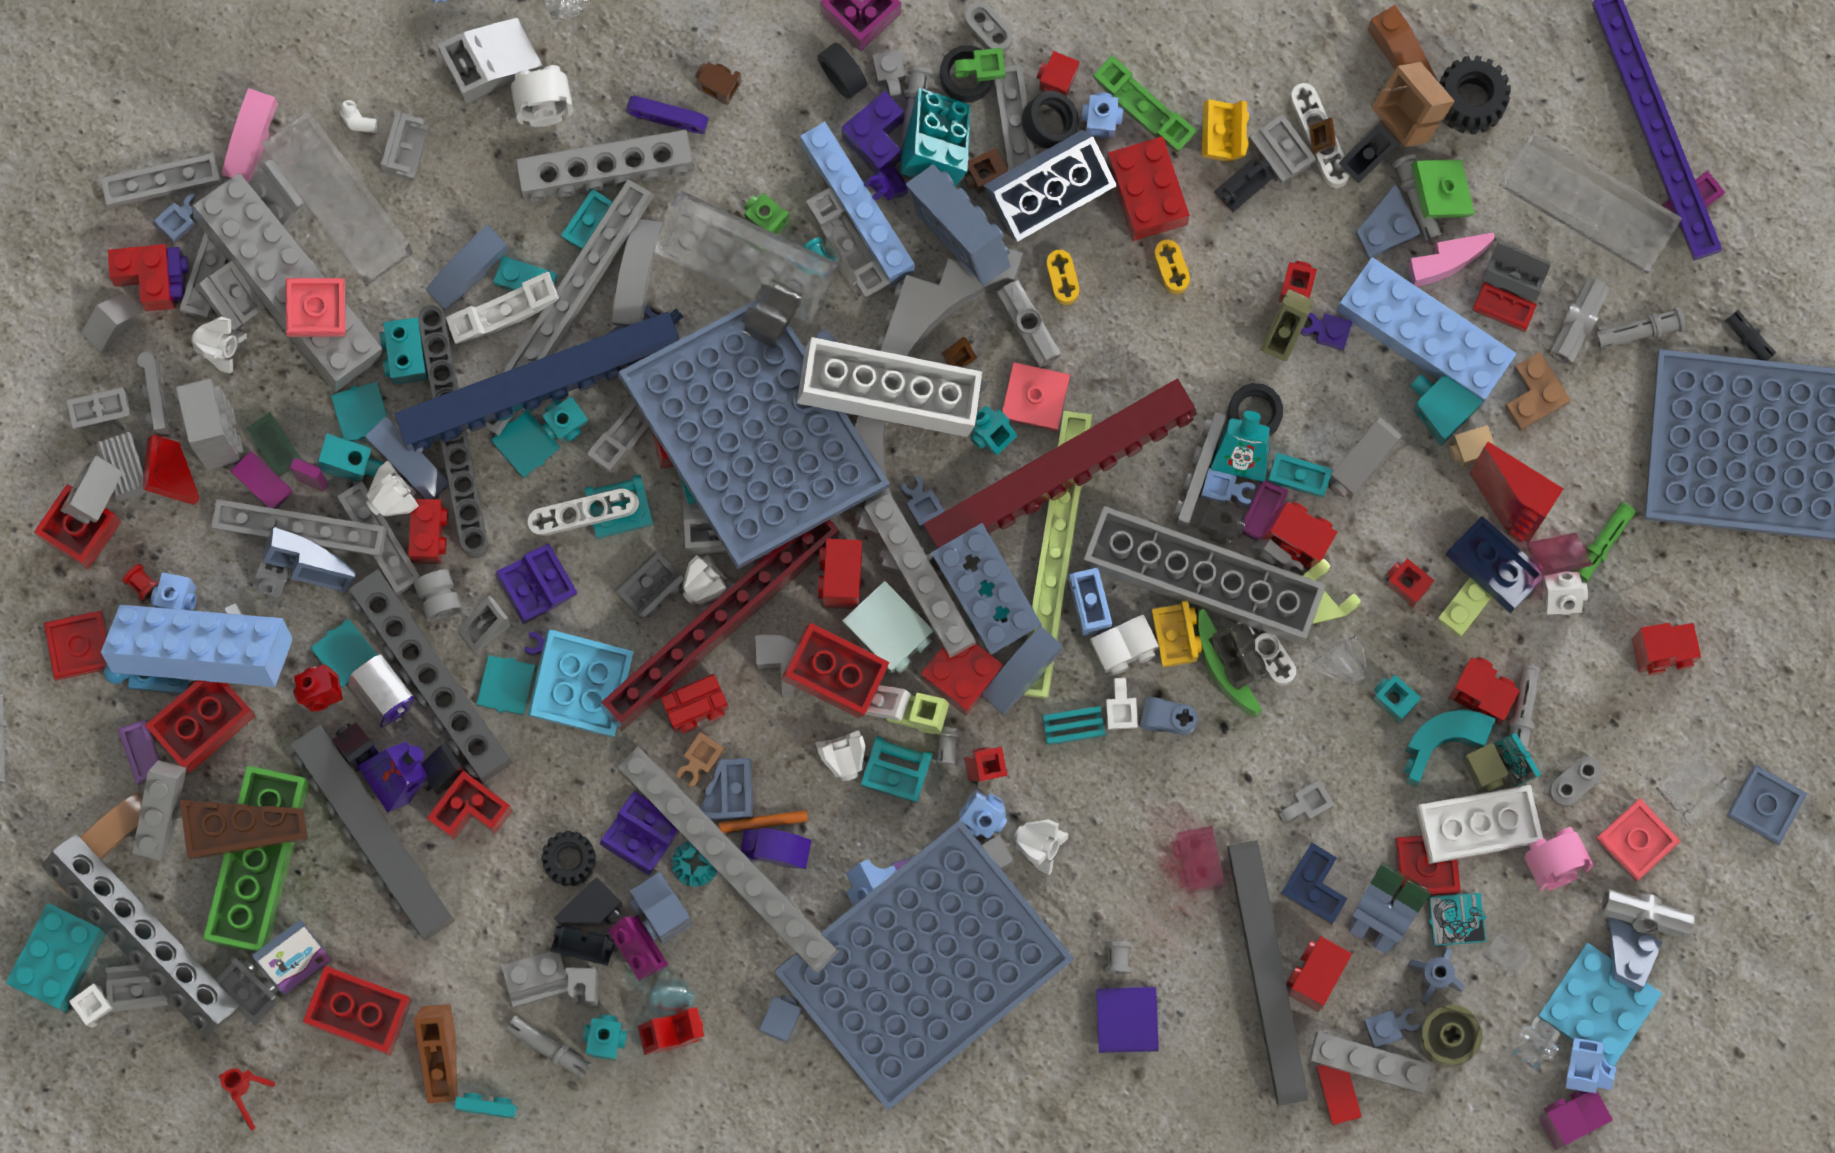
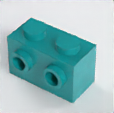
M418 317L383 322L384 332H379L381 347L382 349H387L388 359L383 360L385 376L391 377L394 385L428 380Z

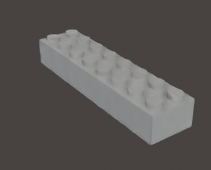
M238 173L193 205V218L227 260L234 262L261 302L286 331V278L325 277L244 177ZM346 303L345 337H291L334 392H337L382 358V347Z
M1106 506L1103 507L1084 557L1085 568H1098L1099 573L1180 602L1188 600L1191 606L1205 609V611L1305 646L1326 587V584Z

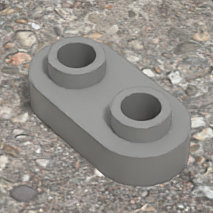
M984 2L971 4L965 14L967 27L987 49L1002 48L1003 52L1007 51L1012 44L1011 29L988 4ZM976 16H982L985 20L981 23H978L974 20V18ZM999 36L1003 39V41L1001 43H995L993 41V38Z
M1592 757L1578 759L1552 783L1550 787L1552 801L1561 807L1573 805L1600 780L1602 776L1600 763ZM1583 767H1590L1593 772L1592 775L1586 776L1583 773ZM1568 786L1571 789V794L1564 795L1561 792V787Z

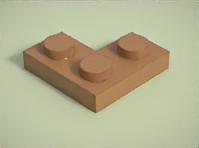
M1541 352L1515 366L1514 369L1528 392L1507 403L1505 408L1521 431L1571 401Z

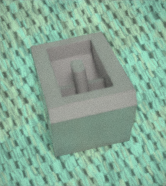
M121 293L96 305L81 333L103 353L144 313L124 293Z
M489 595L457 630L471 649L477 652L510 628L511 624L508 617L491 595Z

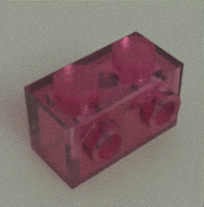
M1207 826L1178 832L1175 837L1176 841L1172 842V849L1175 859L1180 858L1182 870H1178L1181 888L1186 887L1188 894L1222 888L1225 882L1213 827Z

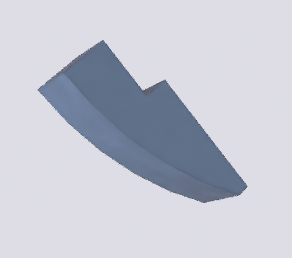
M487 224L446 264L428 285L426 291L446 311L488 274L487 270L509 252L506 243Z
M387 417L383 418L365 436L367 442L386 461L391 462L396 472L423 499H436L449 486L448 480L422 452L407 450L400 430Z
M273 527L264 544L263 562L291 569L290 579L346 593L355 578L356 572L341 559L310 540L291 532Z
M1040 626L1000 670L982 696L1004 715L1041 678L1044 670L1064 651L1062 645Z

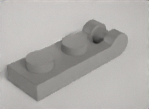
M142 352L137 358V363L146 377V384H142V391L145 401L150 402L151 411L146 412L149 429H154L158 436L170 435L159 364L150 352Z

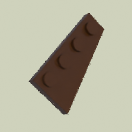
M180 800L189 860L308 840L305 814L302 808L249 806L247 804H221L218 802Z

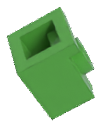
M764 193L759 198L754 195L744 206V209L747 210L744 213L745 219L770 242L790 222L789 213ZM766 208L770 213L767 216L760 215L762 209Z

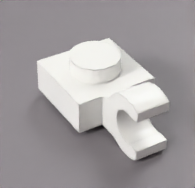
M1114 678L1115 699H1106L1108 730L1137 729L1136 698H1127L1126 678Z

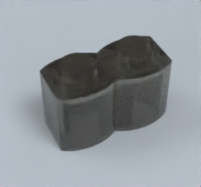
M771 279L768 285L762 284L755 297L759 302L754 309L749 307L742 319V323L745 324L743 333L775 349L801 304L803 294L774 279Z
M1245 623L1228 627L1213 634L1214 648L1218 656L1224 661L1226 677L1235 689L1266 678L1265 662L1255 650L1254 636Z

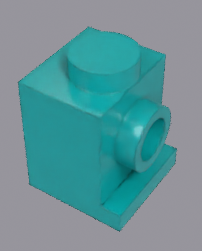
M1395 674L1390 680L1384 677L1374 688L1377 694L1373 700L1389 713L1398 724L1421 699L1414 690ZM1391 694L1397 695L1399 702L1392 703L1388 696Z

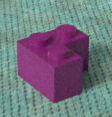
M822 0L820 2L821 14L860 52L901 15V2L899 0H863L862 2L859 0Z
M1578 1090L1570 1094L1571 1101L1566 1103L1565 1099L1562 1098L1544 1108L1546 1114L1539 1119L1556 1150L1613 1121L1597 1090L1596 1093Z

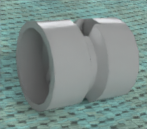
M449 570L434 571L417 578L413 582L418 598L425 600L422 609L427 622L449 618L462 610L457 593L451 592L454 584Z

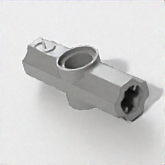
M1588 278L1579 293L1577 301L1570 307L1561 325L1563 328L1549 353L1559 362L1571 365L1581 349L1584 339H1587L1599 317L1597 314L1611 289L1603 281Z
M1011 282L997 291L996 294L1014 323L1018 336L1025 342L1039 368L1047 366L1059 358L1061 353L1042 322L1041 314L1032 305L1020 282ZM1025 319H1032L1037 325L1033 329H1026L1021 325V322Z
M1607 889L1600 907L1602 915L1632 923L1633 928L1643 934H1652L1660 931L1687 939L1694 924L1692 913L1664 906L1658 897L1650 894L1634 897Z

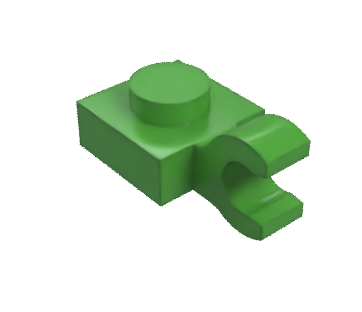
M1002 48L976 50L973 54L974 59L955 61L956 78L976 74L977 82L1005 79L1006 77Z

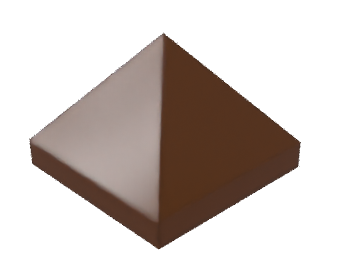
M1327 118L1309 126L1313 154L1336 146L1333 118Z
M965 336L941 353L947 365L962 368L977 359Z

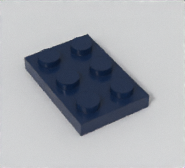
M1483 516L1445 554L1510 614L1540 584L1544 574H1547Z

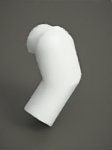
M351 100L342 102L340 117L350 130L376 133L377 119L362 117L356 108L355 102Z

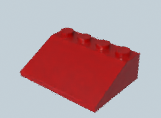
M1489 441L1484 446L1469 473L1503 528L1508 530V535L1518 542H1523V540L1527 543L1530 542L1564 490L1561 486Z

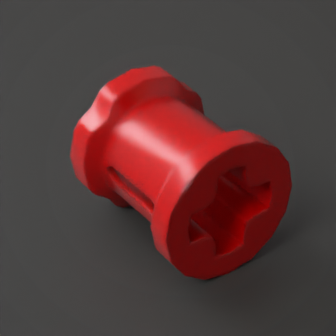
M141 563L132 567L122 578L123 584H129L139 595V599L142 602L151 598L154 587H158L159 584L158 581H154L144 571V566Z

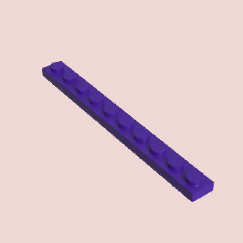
M1594 0L1592 3L1594 12L1692 259L1695 261L1720 253L1722 247L1624 0Z

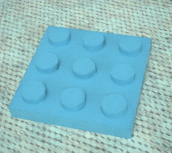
M551 629L547 630L528 716L614 737L617 726L602 711L601 702L628 678L633 651Z
M1587 942L1537 1017L1573 1042L1574 1038L1605 1043L1603 1050L1604 1058L1608 1064L1615 1066L1662 993L1648 983H1645L1644 988L1639 993L1614 980L1611 969L1613 960Z

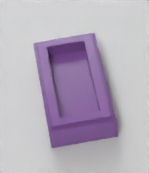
M146 719L117 729L137 785L146 783L148 771L158 760L161 761L152 733L145 726L148 723Z

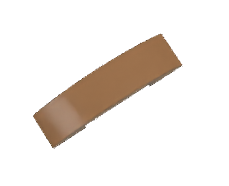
M137 792L133 793L104 815L80 838L103 860L131 833H136L143 799Z

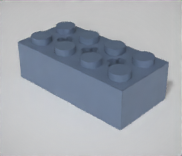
M1081 130L983 186L1007 235L1018 242L1117 185L1094 137ZM1050 183L1051 188L1047 190V186ZM1025 197L1026 202L1022 204L1023 198Z
M933 164L906 183L917 216L982 286H985L1011 267L1007 257L1010 252L1002 241L1004 235L1001 229L995 223L990 225L984 211L978 205L973 207L967 193L962 188L958 190L955 188L952 178L945 170L940 172Z
M983 523L931 552L990 654L997 652L1042 625ZM967 555H972V558L977 556L980 560L977 563L978 569L975 572H972L971 569L966 570L963 566L967 562L965 558ZM984 580L987 583L992 582L995 586L991 590L993 595L987 597L986 594L982 597L978 592L981 589L980 583ZM1000 605L1002 609L1007 607L1010 612L1006 615L1008 620L1003 623L1000 619L996 621L993 617L996 614L995 608Z

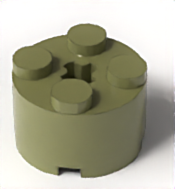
M1459 1005L1439 1007L1431 1012L1421 1024L1418 1033L1420 1051L1426 1059L1436 1066L1443 1068L1461 1066L1478 1052L1482 1043L1481 1026L1474 1014L1465 1007ZM1449 1030H1452V1035L1457 1038V1040H1453L1451 1043H1448L1447 1037L1443 1036Z

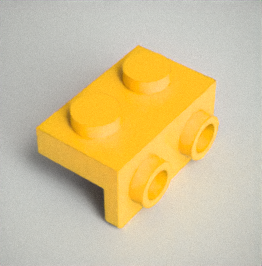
M1208 99L1203 102L1202 157L1232 163L1246 155L1248 149V139L1246 138L1247 123L1249 120L1247 101L1240 100L1235 104Z
M1188 600L1182 601L1179 605L1152 609V619L1156 640L1159 645L1158 650L1162 668L1197 662L1198 654L1202 653V643L1200 636L1194 635L1193 625H1197L1194 607L1189 608Z

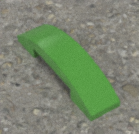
M1111 55L1092 77L1106 93L1118 98V105L1131 118L1154 137L1163 136L1166 145L1179 152L1197 130L1177 112L1173 114L1132 77L1133 73Z
M1205 609L1200 610L1197 615V636H1200L1201 656L1210 676L1221 692L1235 706L1254 718L1259 716L1262 709L1248 684L1238 690L1236 689L1210 642L1217 639L1218 632Z

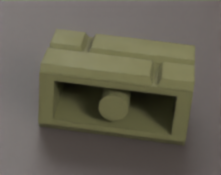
M1288 290L1261 350L1282 361H1287L1313 307L1314 301L1295 291Z

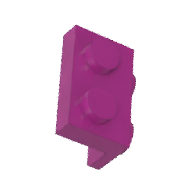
M638 915L631 918L626 916L608 930L639 981L662 971L668 966L667 961Z

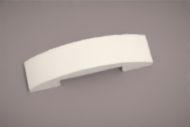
M546 272L522 283L523 287L476 308L470 306L447 316L446 319L455 344L468 342L505 329L533 316L556 302L559 298L550 273Z

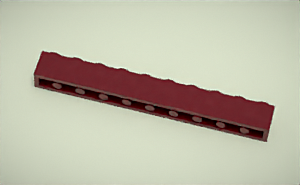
M1177 378L924 523V526L937 549L983 523L989 535L998 528L1004 530L1012 526L1016 522L1015 519L1024 513L1030 515L1041 508V504L1049 499L1054 501L1061 498L1067 493L1066 489L1073 485L1081 486L1092 479L1091 475L1101 469L1103 472L1110 470L1117 465V460L1126 455L1132 457L1138 454L1143 449L1142 446L1148 442L1153 441L1155 443L1164 439L1169 434L1168 431L1176 426L1179 428L1187 426L1194 420L1193 417L1197 415L1195 406Z
M828 520L772 550L601 702L602 711L623 731L656 702L660 696L665 694L820 556V547H826V538L839 539L838 527L831 520Z

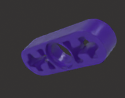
M638 96L629 97L625 110L627 114L633 117L680 130H687L695 134H705L709 118L701 113Z

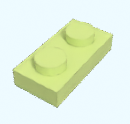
M1469 578L1437 621L1461 638L1492 597L1472 578Z

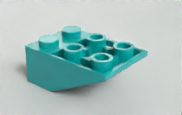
M918 88L902 149L900 174L914 178L934 164L940 172L945 170L950 175L956 187L966 174L968 167L971 105Z

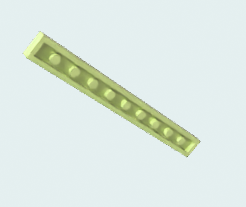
M1064 411L1058 446L1090 429L1093 423V415ZM1076 484L1066 489L1067 493L1061 498L1054 501L1049 499L1032 608L1042 624L1041 626L1057 641L1082 492V485L1077 486ZM1036 628V629L1032 630L1031 632H1029L1028 635H1027V639H1028L1038 628ZM1054 661L1044 670L1041 678L1023 696L1048 699Z

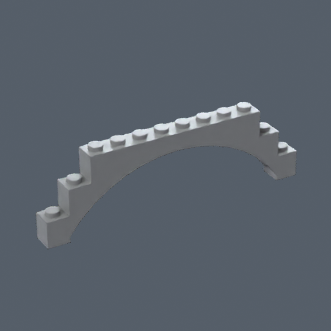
M1008 248L1010 254L1007 257L1011 267L985 286H982L961 262L948 259L946 267L940 266L935 281L940 283L939 285L906 275L904 283L898 282L894 298L898 300L895 309L889 308L884 324L889 327L885 336L880 335L876 350L911 357L927 335L958 308L984 293L1015 282L1022 263L1023 253ZM853 415L851 423L887 478L883 449L885 421ZM887 488L859 504L866 506L888 493L891 494L890 489ZM859 506L854 519V523L858 524V533L882 541L864 508ZM883 544L878 561L882 562V571L903 577L886 546Z

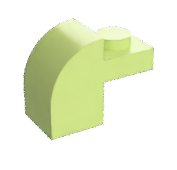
M916 693V697L910 696L902 721L886 720L890 723L916 728L920 732L940 734L949 703L943 698Z

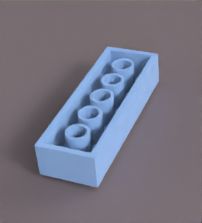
M1373 257L1343 297L1336 311L1437 380L1445 375L1483 401L1480 408L1517 354Z
M119 605L101 654L113 673L275 687L293 638L283 618Z

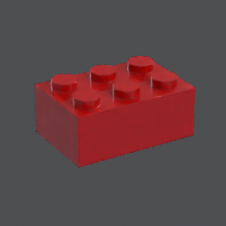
M1163 136L1108 152L1107 165L1117 185L1115 189L1133 241L1188 225L1190 215Z
M809 623L804 628L780 680L857 718H861L866 714L890 662L813 623Z
M197 680L145 726L180 766L187 768L186 773L189 775L254 719L256 715L228 683Z
M324 966L303 1023L312 1028L391 1056L413 1000L404 994Z

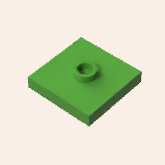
M1462 160L1415 161L1411 164L1423 218L1470 217L1475 214Z

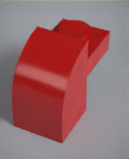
M697 1007L683 1010L673 1016L651 1019L637 1026L644 1055L687 1046L698 1042L699 1038L704 1037L703 1021L699 1016Z

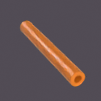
M807 810L719 822V829L723 833L744 831V829L751 830L808 822Z

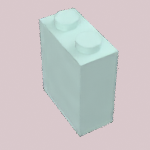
M886 581L842 620L843 627L864 649L890 662L886 669L890 676L896 671L901 674L912 663L910 658L917 651L922 654L933 643L931 640L934 635L933 629Z

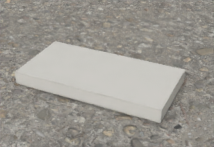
M1531 785L1416 806L1429 864L1526 847L1543 838Z

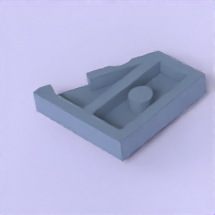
M1397 185L1392 187L1356 232V236L1368 260L1421 235Z
M750 758L720 760L715 770V777L705 792L706 797L700 808L712 821L753 818L752 760Z
M1610 917L1606 928L1610 930L1611 938L1609 952L1613 960L1611 966L1612 977L1617 982L1640 993L1644 988L1663 942L1649 934L1637 932L1633 926Z

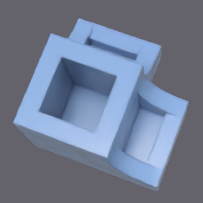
M868 859L860 862L848 871L846 875L853 887L846 891V894L852 905L854 906L896 871L894 865L882 869L874 866Z
M1574 1038L1566 1083L1567 1089L1596 1093L1597 1088L1613 1089L1616 1067L1608 1064L1604 1058L1603 1050L1605 1043Z

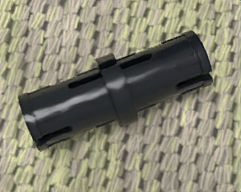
M1739 309L1724 321L1742 340L1740 343L1743 346L1746 345L1759 360L1767 361L1777 353L1760 335L1761 330L1758 327L1755 329Z

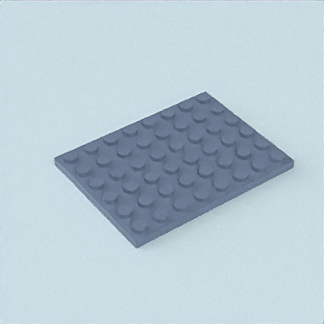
M770 293L619 371L618 374L737 569L889 488L890 484L846 413L797 403L805 348Z
M1659 349L1656 361L1644 520L1835 541V368Z
M959 819L821 932L839 952L819 973L815 972L797 952L775 969L774 972L885 1108L890 1110L1074 960V957L966 825Z

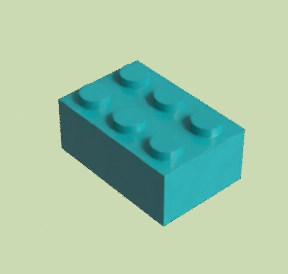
M47 903L6 984L65 1013L70 1005L69 1001L73 999L106 933L101 928Z

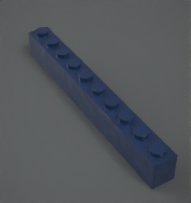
M668 311L394 413L407 450L421 452L430 448L432 442L440 439L443 442L453 440L459 436V432L467 429L470 432L480 430L486 426V422L497 419V421L507 420L514 416L513 412L523 408L525 411L534 410L541 406L542 401L552 398V401L563 399L569 395V391L579 388L580 391H584L596 385L595 382L606 378L607 381L619 378V371L680 339Z

